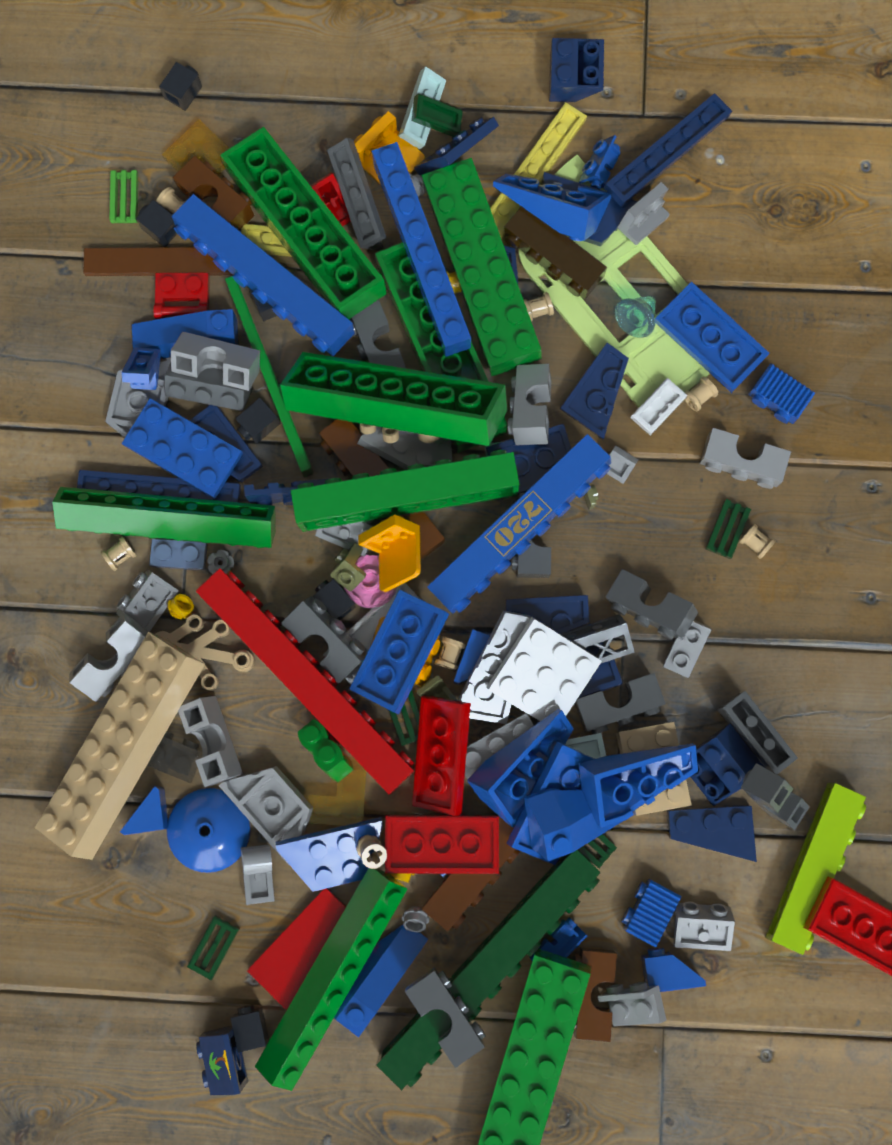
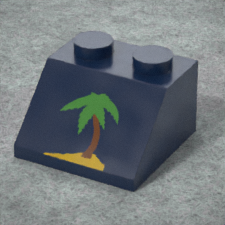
M232 1025L203 1032L199 1036V1041L196 1042L199 1059L203 1058L205 1070L202 1071L204 1087H209L210 1095L240 1094L248 1083L243 1052H237Z

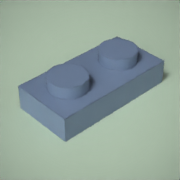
M152 539L149 566L205 571L208 544L192 541Z

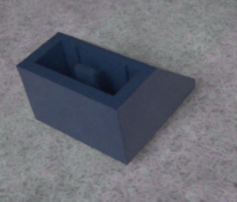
M552 38L549 102H577L603 91L604 39Z
M728 724L696 747L698 772L690 777L714 806L742 789L744 776L749 770L753 769L756 763L762 767L764 766L733 726Z

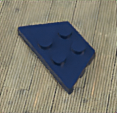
M546 172L543 174V184L559 182L563 183V189L577 191L578 186H583L607 193L606 191ZM611 197L596 232L584 242L601 247L610 238V235L618 230L617 227L626 212L638 201L631 199L621 207Z

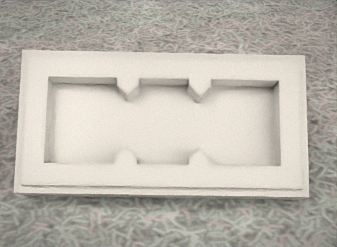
M667 378L635 411L631 419L651 436L684 401L687 394Z

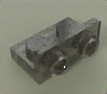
M166 731L147 766L192 783L198 769L195 760L202 758L203 751L198 750L199 744L184 739L182 743L173 739V733Z

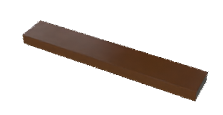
M195 247L84 248L83 273L85 276H155L156 273H208L209 276H233L228 270L225 272L220 270L214 264L211 256L208 254L206 256L202 255Z

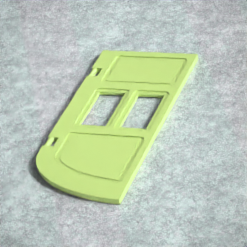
M577 154L554 175L579 183L585 163ZM589 181L581 183L587 186H591V183ZM618 229L610 235V238L601 247L584 241H574L607 266L603 279L606 280L643 324L620 343L581 296L576 297L572 295L563 282L560 280L555 281L549 277L546 269L539 264L531 263L526 258L525 253L518 248L519 260L526 274L543 293L547 292L554 308L595 357H597L605 344L609 343L629 358L624 375L627 374L635 383V386L631 388L624 379H622L620 386L638 408L667 378L685 392L696 386L703 376L707 377L710 375L704 367L654 322V319L663 310L655 314L618 270L620 266L641 251L679 295L688 284L648 237L643 239L638 245H635ZM544 275L552 286L547 288L539 277Z

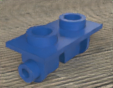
M616 135L605 140L600 139L592 149L593 154L582 169L583 174L579 183L589 181L591 187L597 189L604 188L611 174L604 166L609 170L613 169L621 154L619 145L614 143Z
M569 917L566 921L563 919L559 927L551 934L554 940L550 943L545 938L541 942L539 949L567 958L587 935ZM535 953L530 957V959H531L532 961H533V958H534Z

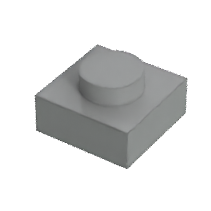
M615 446L610 453L611 464L609 466L611 469L607 474L624 484L639 459Z

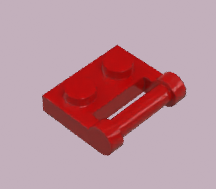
M156 273L155 304L153 309L155 320L209 311V274ZM200 301L199 306H165V302Z

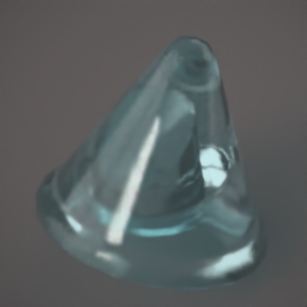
M644 296L633 299L626 298L618 302L614 312L620 328L627 334L637 338H644L652 334L655 329V298L653 296Z

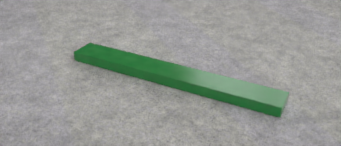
M232 276L228 277L225 280L252 349L260 350L259 366L303 477L312 475L313 470L290 412L285 409L282 392L240 286Z

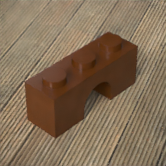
M194 156L172 177L178 189L186 197L190 198L194 194L201 201L211 196L218 197L217 201L210 208L240 231L255 216L250 207L252 205L251 200L244 193L238 194L233 190L234 186L224 176L219 178L211 164L207 161L202 163Z
M580 947V954H575L574 956L575 961L592 966L591 975L574 1028L576 1039L611 1042L613 1012L609 1008L595 1006L591 1001V992L599 983H615L617 953L614 950Z

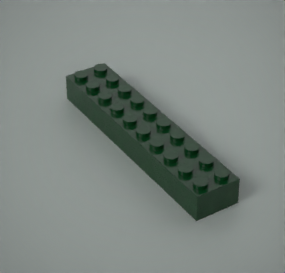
M578 850L561 856L556 865H553L449 978L453 985L449 990L455 998L460 996L469 1009L466 1015L470 1021L474 1020L481 1012V1003L487 997L491 1000L498 994L502 988L500 985L501 981L506 976L512 978L522 966L520 964L522 958L526 954L531 957L541 946L539 940L544 934L551 935L561 924L559 918L565 911L570 914L581 901L578 897L585 890L589 893L599 883L600 880L597 876L601 872ZM434 1009L421 1017L417 1012L379 1054L376 1066L401 1091L406 1085L411 1088L422 1076L421 1071L425 1064L428 1063L431 1066L442 1054L438 1038L451 1027L452 1020L449 1014L443 1010Z

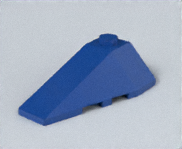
M504 174L493 181V187L557 232L569 236L574 241H585L596 232L611 199V194L588 187L578 186L577 191L563 189V183L554 182V184L540 185L539 180L535 178Z
M233 309L202 311L132 324L133 348L161 349V358L163 359L171 357V349L182 332L239 345L238 319Z
M557 709L485 760L467 780L488 807L509 826L514 827L525 807L524 797L531 795L557 741L566 744L573 731L572 725L563 711Z
M692 743L616 754L579 763L582 792L598 827L602 828L627 820L634 815L633 811L643 804H651L655 801V796L667 788L673 789L698 772L696 745Z
M549 788L524 797L532 849L547 861L578 850L619 824L615 823L602 828L598 827L582 792V788H573V790Z
M402 924L375 945L336 1013L335 1020L359 1038L424 947L428 938L420 932L408 931L404 928V924Z

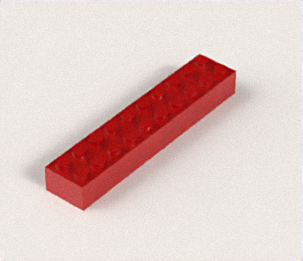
M219 568L196 592L389 795L392 794L415 772L411 767L414 764L412 759L403 750L398 754L392 746L395 742L383 730L378 733L373 728L376 722L364 710L359 713L354 708L357 702L345 690L340 693L335 688L339 683L326 670L321 673L316 668L319 662L307 650L302 653L298 649L301 643L288 630L282 632L279 629L282 626L281 622L269 610L264 613L260 609L264 605L250 590L246 593L242 591L245 585L230 570L225 573Z

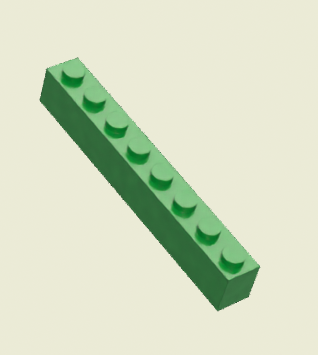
M60 487L52 501L56 529L165 538L177 541L188 540L232 546H254L256 548H271L276 533L275 506L70 487Z
M368 868L254 1066L271 1086L290 1091L293 1090L408 890L407 887L389 873H385V871L377 868Z

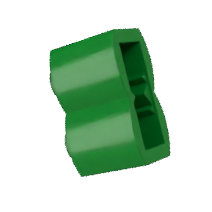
M312 720L298 731V738L301 744L313 755L316 764L332 780L339 782L354 770L351 759L338 746L335 738L321 723Z

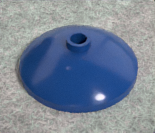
M205 788L184 796L173 808L168 820L167 839L174 856L186 867L198 872H217L231 866L241 857V848L247 847L249 843L251 826L247 817L223 790ZM204 825L210 828L208 836H204L201 833V828Z

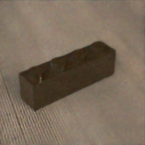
M522 206L504 226L503 237L506 243L514 249L519 248L523 251L531 263L541 265L553 280L563 282L572 295L576 297L581 296L585 300L605 277L607 266L568 236L557 232Z

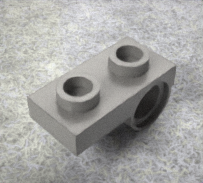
M694 620L683 640L675 637L663 667L689 678L712 630L711 627Z
M269 844L242 847L241 858L246 905L273 902L272 858Z

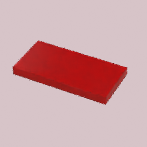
M421 696L412 806L452 816H460L462 814L471 703L433 696Z
M386 816L385 850L387 859L385 861V873L499 874V816Z
M827 877L803 928L892 976V911L834 878Z
M328 888L323 889L247 970L286 1011L347 907Z

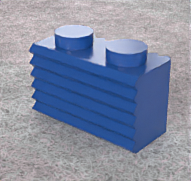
M770 364L748 395L752 397V402L756 406L763 409L767 407L775 412L774 416L779 421L786 424L788 422L794 424L815 395V392L797 382L791 376H788L787 373L779 370L778 367Z
M648 879L646 883L641 882L634 895L638 899L633 909L627 908L621 922L625 924L623 929L626 932L657 947L681 896Z

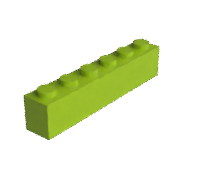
M827 783L765 938L804 955L805 950L808 951L811 948L814 935L803 927L827 877L834 878L836 872H839L845 863L846 857L843 854L847 845H851L855 838L856 830H854L857 819L860 820L866 810V804H864L865 796L836 783Z

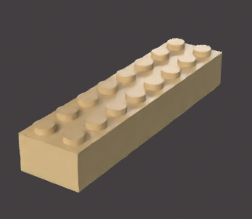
M148 632L35 828L71 857L92 860L205 663L169 640Z

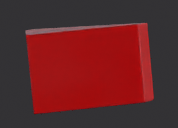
M332 172L310 185L342 227L351 222L339 184Z

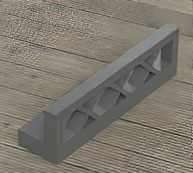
M346 138L327 151L360 248L379 250L384 247L381 240L386 238V234L354 140Z
M620 614L560 633V635L584 650L591 645L599 647L600 650L596 657L602 661L601 663L634 653L627 623ZM623 635L625 647L616 650L608 647L613 638Z

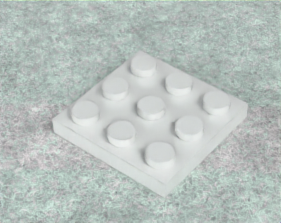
M531 617L486 687L489 691L539 721H542L557 709L562 710L566 716L602 661Z

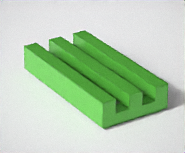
M111 170L109 220L111 223H137L138 172L137 170H131V172L121 170V172L117 173L116 170ZM127 179H131L130 217H126ZM118 180H121L120 217H117Z

